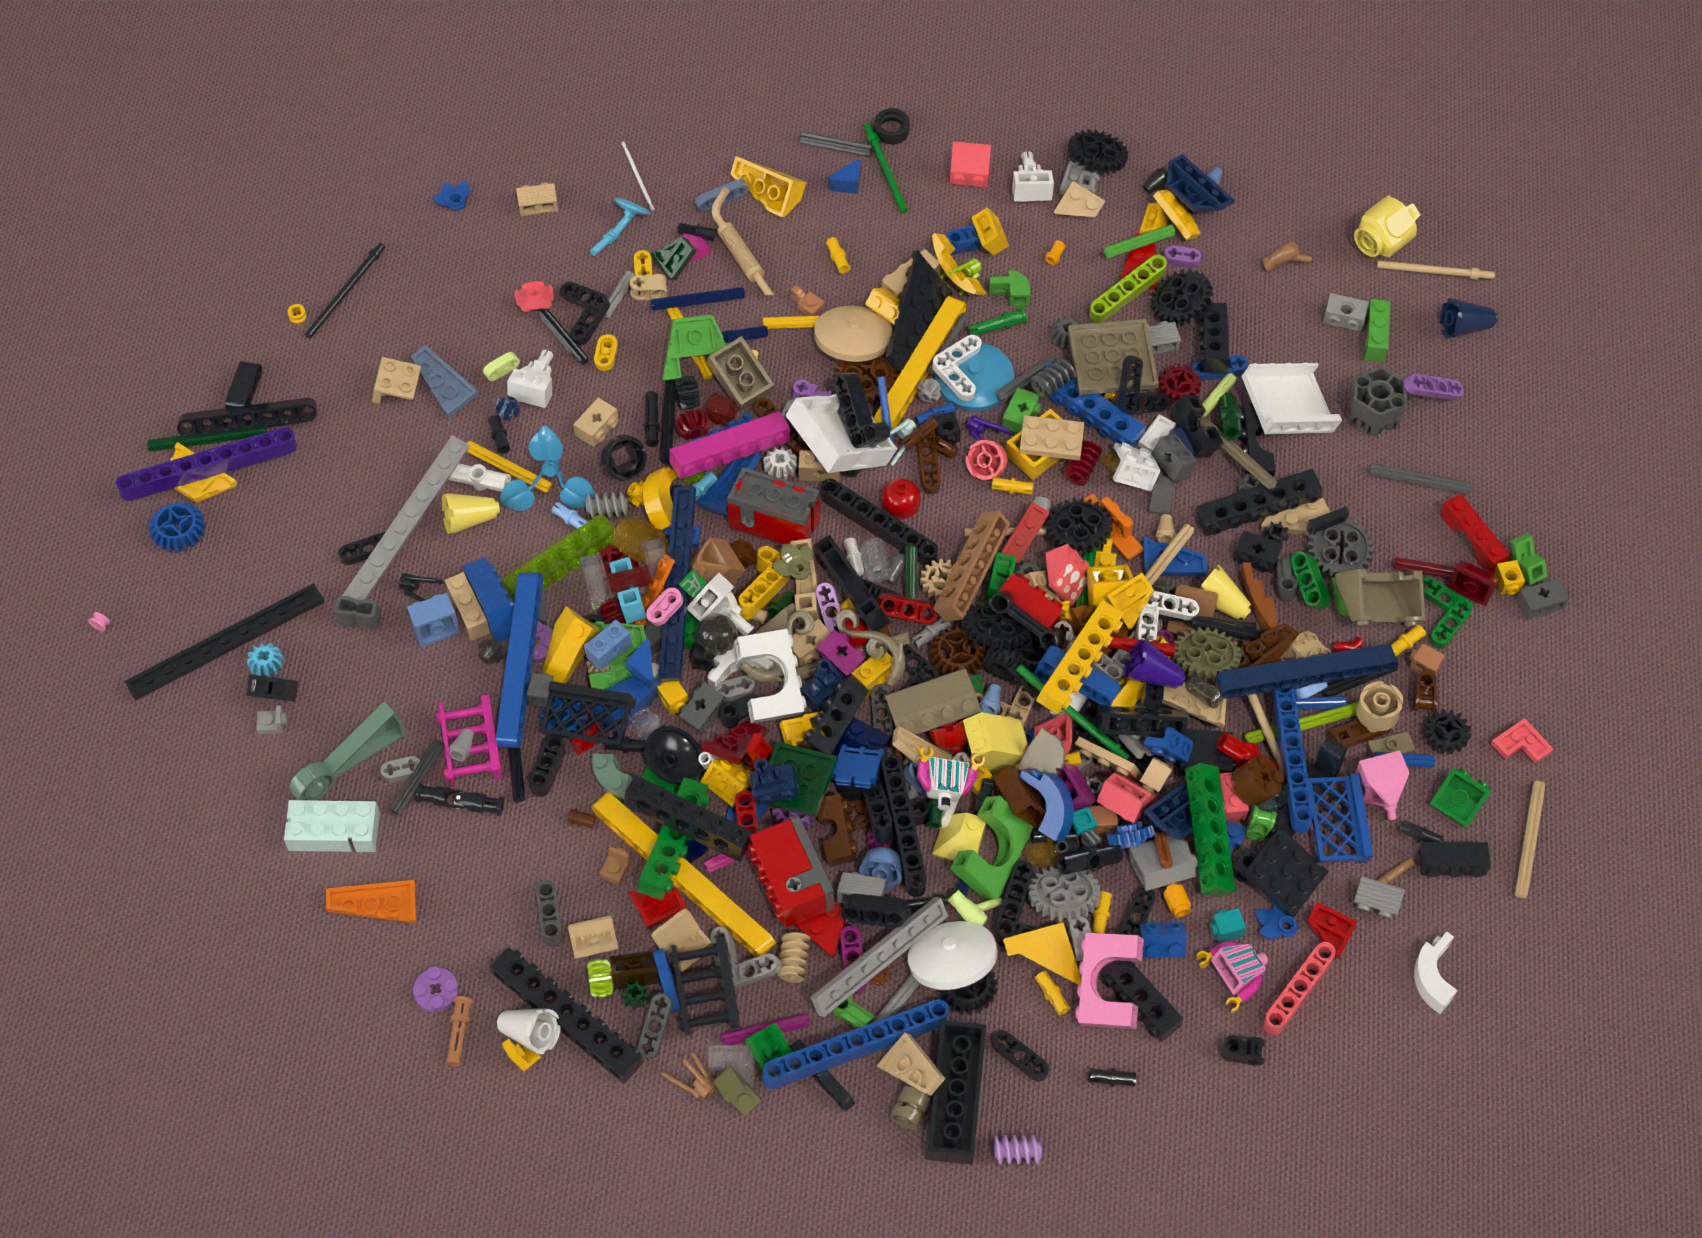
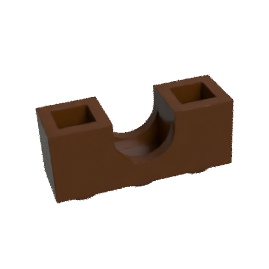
M840 793L824 797L818 812V820L824 826L837 824L835 836L823 841L826 861L832 867L856 861V853L859 852L857 842L852 837L854 825L848 817L850 805L848 800L844 799Z

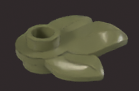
M783 544L781 548L782 559L772 564L774 570L784 577L792 576L797 580L807 578L811 572L810 562L813 559L809 546L804 545L798 549L792 544ZM799 566L804 567L803 571L801 572L797 571L796 569Z

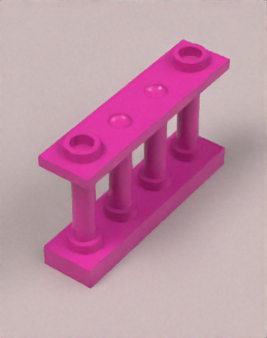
M489 694L481 695L482 704L472 708L445 712L443 702L438 703L439 711H436L437 724L442 726L447 761L444 775L445 780H450L451 787H456V776L484 771L492 772L494 780L503 779ZM475 715L484 716L485 722H482L481 725L448 731L446 720ZM463 729L471 730L474 735L481 733L487 735V741H484V744L471 746L470 755L485 752L490 754V760H486V763L453 768L452 758L449 755V739L457 738Z

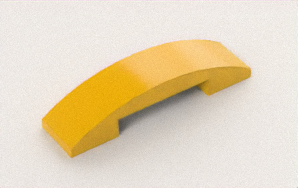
M934 233L932 237L935 253L948 277L957 286L969 293L985 295L986 291L976 278L966 277L962 270L953 274L949 273L950 270L958 267L950 255L955 248L946 235Z

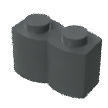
M340 596L336 599L333 611L339 624L348 627L358 625L367 630L378 629L381 612L377 602L369 599L356 600L349 596Z

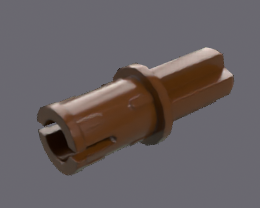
M931 417L918 428L915 427V430L901 441L910 450L922 439L925 440V437L938 428L939 424Z

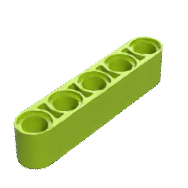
M1162 255L1152 256L1094 300L1090 307V320L1094 323H1103L1161 279L1166 270V258ZM1140 276H1143V277H1146L1147 279H1144V280H1143V279H1140L1139 277H1140ZM1128 287V288H1131L1132 290H1131V291H1127V290H1125L1124 288ZM1109 299H1116L1117 302H1112ZM1095 310H1101L1102 313H1096Z

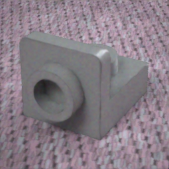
M281 705L276 706V711L257 712V733H284V725L288 723L287 712L283 711Z

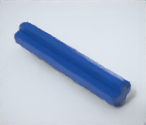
M1324 696L1296 699L1297 710L1334 709L1347 705V698L1345 696Z
M1376 751V752H1374V754L1372 755V758H1373V757H1376V756H1380V755L1392 753V752H1377V751ZM1401 753L1406 766L1432 768L1435 765V757L1433 755Z

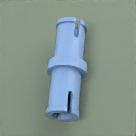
M560 502L555 503L558 508L552 507L551 512L563 519L564 523L568 526L572 525L582 533L587 532L584 527L590 528L591 523L580 517L575 510L568 509Z

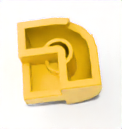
M819 712L781 721L779 724L785 744L801 747L805 741L802 739L809 728L812 729L814 727L813 720ZM820 730L822 736L826 737V734Z

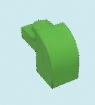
M1009 270L1008 277H990L989 295L1009 294L1010 307L1029 306V281L1020 272Z
M1526 533L1510 541L1512 554L1508 559L1509 561H1518L1525 582L1532 585L1546 578L1545 559L1535 554L1532 536Z

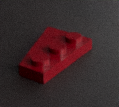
M748 720L732 728L730 733L726 735L719 734L715 737V740L703 742L701 750L740 766L748 756L746 752L747 745L754 733L762 734L765 737L767 728L756 723L751 724V721Z

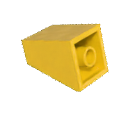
M1128 565L1087 567L1089 607L1091 605L1098 607L1102 600L1112 605L1107 595L1134 578Z

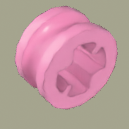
M94 612L93 618L88 620L92 627L102 632L106 630L105 625L110 624V620L99 612Z

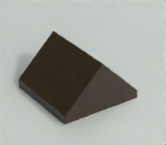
M653 951L610 956L614 990L627 988V983L631 985L635 984L636 981H638L640 986L659 984Z

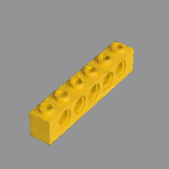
M1104 600L1101 601L1036 699L1037 702L1057 715L1062 708L1065 710L1068 708L1073 700L1070 697L1071 694L1078 693L1083 685L1080 682L1083 677L1088 678L1093 670L1091 664L1093 662L1097 664L1103 655V652L1100 650L1102 647L1107 649L1113 640V637L1110 635L1112 632L1117 634L1123 622L1120 620L1124 615L1123 612Z

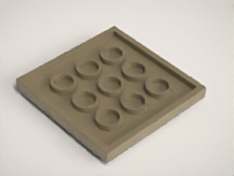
M1146 319L1068 325V335L1079 395L1119 392L1123 361L1129 355L1139 357L1143 361L1140 390L1158 388V376ZM1133 379L1128 382L1127 389L1133 386Z

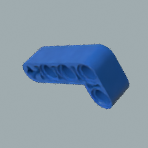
M1050 646L1038 663L1034 675L1046 684L1067 652L1056 646ZM1093 668L1087 679L1084 677L1081 679L1080 682L1083 685L1078 692L1102 706H1111L1120 692L1121 686L1114 679Z

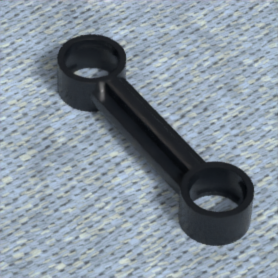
M1002 590L991 597L990 606L994 612L998 614L1006 612L1038 636L1040 644L1045 650L1052 646L1047 641L1048 633L1056 636L1058 641L1056 647L1059 648L1063 645L1064 635L1062 631L1057 628L1048 629L1014 604V598L1010 592ZM998 596H1003L1006 599V609L998 605Z

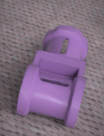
M798 380L793 385V399L799 398V396L833 395L832 390L828 392L819 390L817 385L810 384L806 380Z

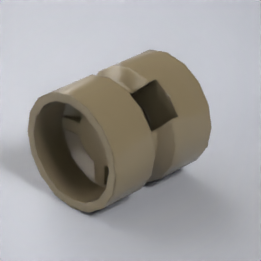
M905 1086L898 1098L900 1103L895 1104L890 1117L900 1126L916 1130L922 1119L921 1113L926 1111L930 1098L916 1088Z

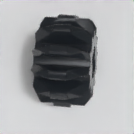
M687 375L677 378L674 382V388L679 407L688 410L699 406L700 397L695 378Z

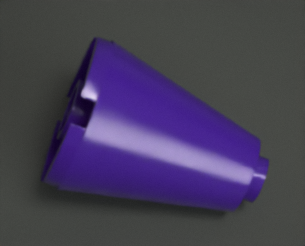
M1143 639L1137 641L1130 651V654L1133 655L1131 660H1126L1124 677L1129 680L1173 689L1183 685L1186 675H1184V670L1149 641Z

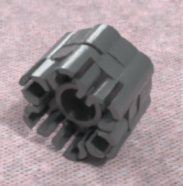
M1376 367L1356 375L1348 400L1350 412L1347 420L1349 424L1352 425L1354 419L1357 418L1355 427H1362L1364 425V431L1368 433L1370 430L1369 436L1377 437L1378 434L1383 433L1384 428L1392 430L1394 426L1395 430L1398 429L1407 404V390L1404 386L1405 379L1385 367Z

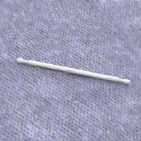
M622 142L621 144L625 149V153L640 184V187L644 193V196L648 204L650 205L651 211H654V207L651 204L649 195L645 189V186L641 180V177L637 171V168L633 162L629 150L626 148L625 142Z

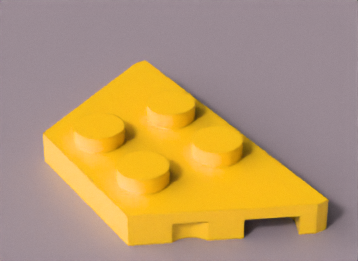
M177 442L174 457L170 461L195 453ZM226 473L175 487L174 489L193 502L198 503L236 487L237 482Z

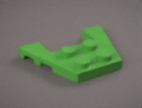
M713 315L672 320L662 377L663 381L676 380L681 377L679 358L711 355L726 346L723 340L724 337Z
M600 621L592 623L600 629V632L610 625ZM620 623L630 632L632 646L609 664L610 671L589 675L591 688L606 690L633 676V674L626 670V661L647 640L643 625Z

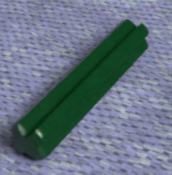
M908 545L905 547V597L917 599V546Z

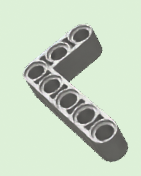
M1151 618L1143 619L1146 624H1152ZM1158 619L1157 633L1162 627L1161 619ZM1136 629L1129 636V638H1135ZM1146 630L1145 635L1142 637V638H1144V639L1147 640V641H1149V640L1146 639V634H1147V632H1148L1149 630ZM1078 636L1072 638L1065 648V652H1068ZM1121 649L1112 658L1103 653L1097 664L1093 662L1091 667L1118 682L1123 676L1126 660L1130 661L1133 655L1130 654V651Z

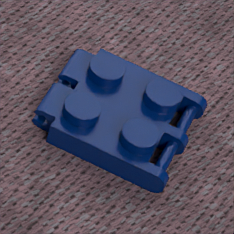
M842 744L838 755V762L833 772V780L836 781V785L851 786L852 782H854L855 787L870 788L871 784H876L885 749L871 750L866 749L864 746L853 748Z

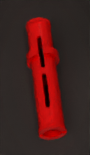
M1112 635L1113 640L1111 641L1110 648L1131 651L1140 639ZM1155 639L1149 641L1166 656L1174 658L1176 644L1160 643Z

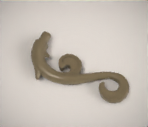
M853 609L840 611L836 619L839 631H842L847 636L870 639L867 643L869 656L874 659L884 657L886 647L881 646L879 648V642L885 644L890 649L893 660H891V675L887 683L890 686H894L897 680L901 679L905 670L906 661L903 652V642L901 641L898 644L892 637L878 631H851L845 626V621L847 618H850L853 621V627H859L858 613Z
M798 610L790 615L786 629L788 634L792 635V638L793 622L797 618L802 619L804 627L802 629H795L796 634L805 635L812 631L814 620L808 612ZM745 661L740 666L747 673V676L755 681L783 682V679L780 677L783 675V671L779 665L768 671H764L765 667H752Z

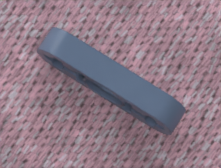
M737 179L699 195L695 200V204L701 212H706L712 209L714 201L723 188H727L729 194L722 205L743 197L747 194L749 188L743 179Z

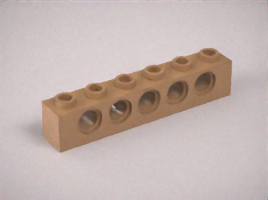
M999 510L980 514L933 608L945 622L964 619V615H966V611L969 609L1011 524Z

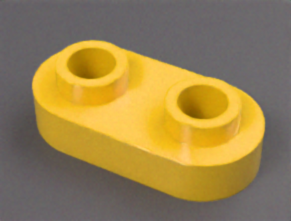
M606 334L598 339L594 363L595 367L600 371H608L614 366L618 344L617 339L613 335Z

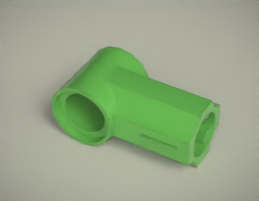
M850 996L842 1002L847 1005L846 1008L840 1009L836 1007L832 1010L833 1015L837 1019L845 1020L856 1029L871 1024L875 1019L874 1015L852 1001Z

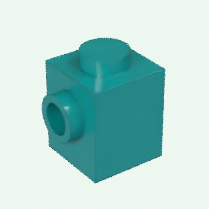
M1239 908L1230 911H1218L1213 915L1212 922L1209 925L1213 937L1216 936L1218 943L1244 937L1246 930Z

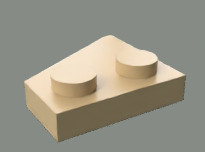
M1073 181L1053 214L1096 218L1105 200Z

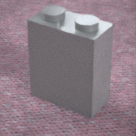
M1166 836L1173 865L1171 868L1167 867L1165 869L1161 867L1154 840L1140 844V846L1129 847L1130 863L1146 891L1196 877L1195 867L1198 866L1197 859L1194 854L1190 853L1186 840L1180 841Z

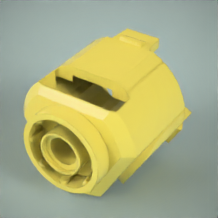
M1388 195L1367 210L1362 216L1359 228L1354 233L1357 246L1364 254L1370 257L1378 255L1391 257L1415 238L1417 234L1415 220L1420 216L1419 211L1413 203L1405 206L1399 200Z

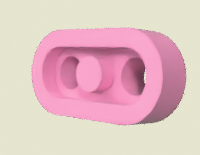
M668 588L651 604L646 612V616L651 624L655 626L663 625L681 607L683 596L676 588ZM672 599H676L674 603H670ZM662 614L660 618H656V616Z

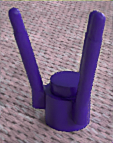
M972 415L967 423V429L971 430L969 435L977 441L983 440L978 434H983L987 427L1013 435V432L1008 428L986 421L976 415Z

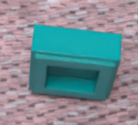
M1089 807L1074 812L1072 826L1077 835L1097 828L1098 824Z

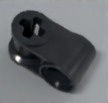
M1229 1035L1225 1038L1220 1048V1055L1228 1062L1260 1066L1264 1064L1262 1047L1265 1046V1040L1258 1037ZM1227 1046H1234L1237 1051L1232 1052L1227 1048Z

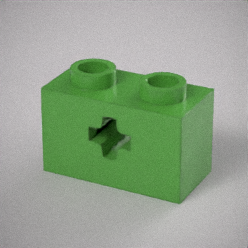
M1017 387L1004 414L1002 426L1015 434L1019 433L1023 427L1024 415L1034 416L1039 414L1042 405L1039 403L1040 396Z

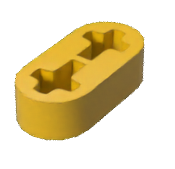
M641 250L635 253V276H642L643 271H646V275H653L651 255L648 251ZM642 258L645 259V264H641Z

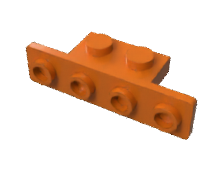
M1094 494L1084 498V502H1087L1089 499H1092V504L1099 502V508L1104 506L1105 512H1110L1113 531L1111 532L1112 544L1128 561L1143 552L1144 548L1131 535L1133 529L1131 518L1120 510L1115 501H1111L1106 496L1100 502Z
M664 554L663 558L659 560L657 571L649 581L645 596L642 597L645 613L651 604L666 590L667 577L675 562L670 555ZM648 618L632 622L631 624L645 626Z

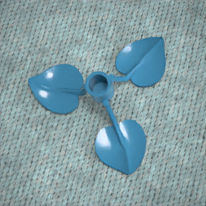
M543 425L529 443L531 456L538 461H544L539 475L529 487L522 479L510 481L505 485L500 495V503L503 506L515 511L528 510L535 501V495L530 490L534 488L543 475L547 477L558 476L560 485L564 488L560 492V499L571 508H585L587 494H590L591 499H594L595 493L591 484L579 476L569 478L566 485L564 484L561 471L559 470V459L563 454L562 443L548 426Z

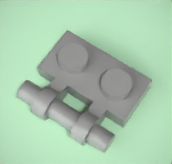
M1069 161L1059 194L1065 195L1073 181L1095 194V186L1100 179L1098 170L1090 172L1084 169V165L1078 166L1077 162ZM1087 180L1089 182L1088 185L1083 184V181Z

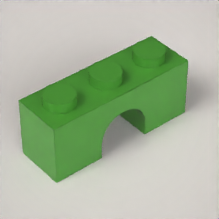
M1370 300L1366 328L1368 329L1364 360L1384 363L1388 350L1391 301Z

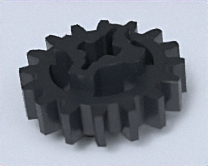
M1444 709L1441 710L1440 714L1435 711L1432 717H1428L1423 728L1425 730L1424 737L1429 738L1427 744H1434L1433 750L1440 748L1441 754H1444L1446 750L1453 754L1455 749L1461 752L1462 747L1467 746L1468 740L1471 737V733H1469L1471 726L1466 725L1467 718L1461 720V713L1454 715L1452 709L1449 713H1446Z

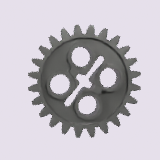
M1350 518L1348 522L1346 521L1309 535L1308 540L1311 542L1307 544V548L1310 549L1307 554L1313 556L1317 561L1318 567L1323 569L1321 575L1327 572L1330 579L1336 573L1368 569L1369 562L1373 560L1372 554L1375 549L1371 548L1374 541L1369 540L1371 533L1365 534L1367 527L1359 528L1360 521L1353 524V518ZM1340 532H1343V540H1342V546H1341V549L1343 550V552H1342V555H1341V565H1339V564H1338V557H1339L1340 547H1339L1338 545H1339V543H1340V538H1341V537H1340ZM1332 535L1336 540H1329L1326 536ZM1352 537L1356 542L1352 543L1347 538ZM1331 554L1334 559H1328L1325 555ZM1351 556L1355 561H1348L1346 557Z

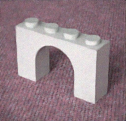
M782 629L737 637L734 642L739 662L758 658L771 659L781 667L784 674V685L779 693L772 696L750 699L747 702L751 724L801 715L806 708V700L804 696H801L800 688H802V681L800 675L796 673L795 667L798 666L797 657L792 654L793 638L791 634H788V630Z

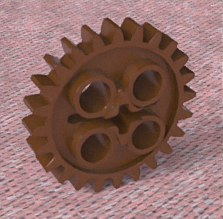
M884 354L868 361L852 362L839 360V366L835 367L834 378L839 373H857L861 379L867 403L871 402L873 406L876 400L880 402L877 377L885 376L887 395L898 378V371L886 357L884 358Z

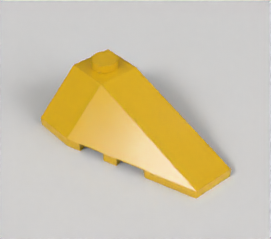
M738 156L735 157L730 173L734 179H743L753 197L759 200L767 211L781 217H785L801 201L807 183Z
M566 606L554 625L542 673L553 675L554 682L567 683L585 655L584 645L598 635L600 629Z

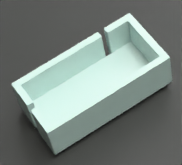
M289 800L288 822H286L284 835L288 851L352 852V846L349 839H352L356 852H376L380 816L376 801Z

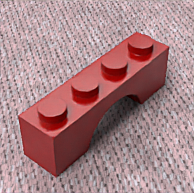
M1462 494L1444 502L1440 516L1451 530L1458 529L1468 537L1474 548L1476 561L1483 570L1494 573L1498 563L1507 562L1510 556L1509 552Z

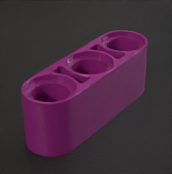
M847 926L841 931L840 947L843 970L852 964L848 961L849 958L854 957L858 959L863 955L861 935L854 926ZM847 937H853L856 940L853 942H847L845 939ZM865 984L853 994H860L861 992H863L865 989Z

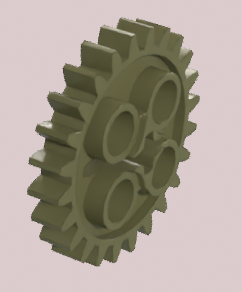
M1198 627V631L1191 628L1189 633L1184 631L1182 636L1178 635L1177 641H1174L1176 646L1173 661L1184 672H1188L1187 677L1194 675L1196 676V681L1201 677L1204 682L1211 678L1215 682V676L1218 673L1239 668L1242 654H1240L1241 648L1237 647V642H1232V636L1225 637L1226 632L1218 634V629L1211 632L1209 627L1206 628V631Z

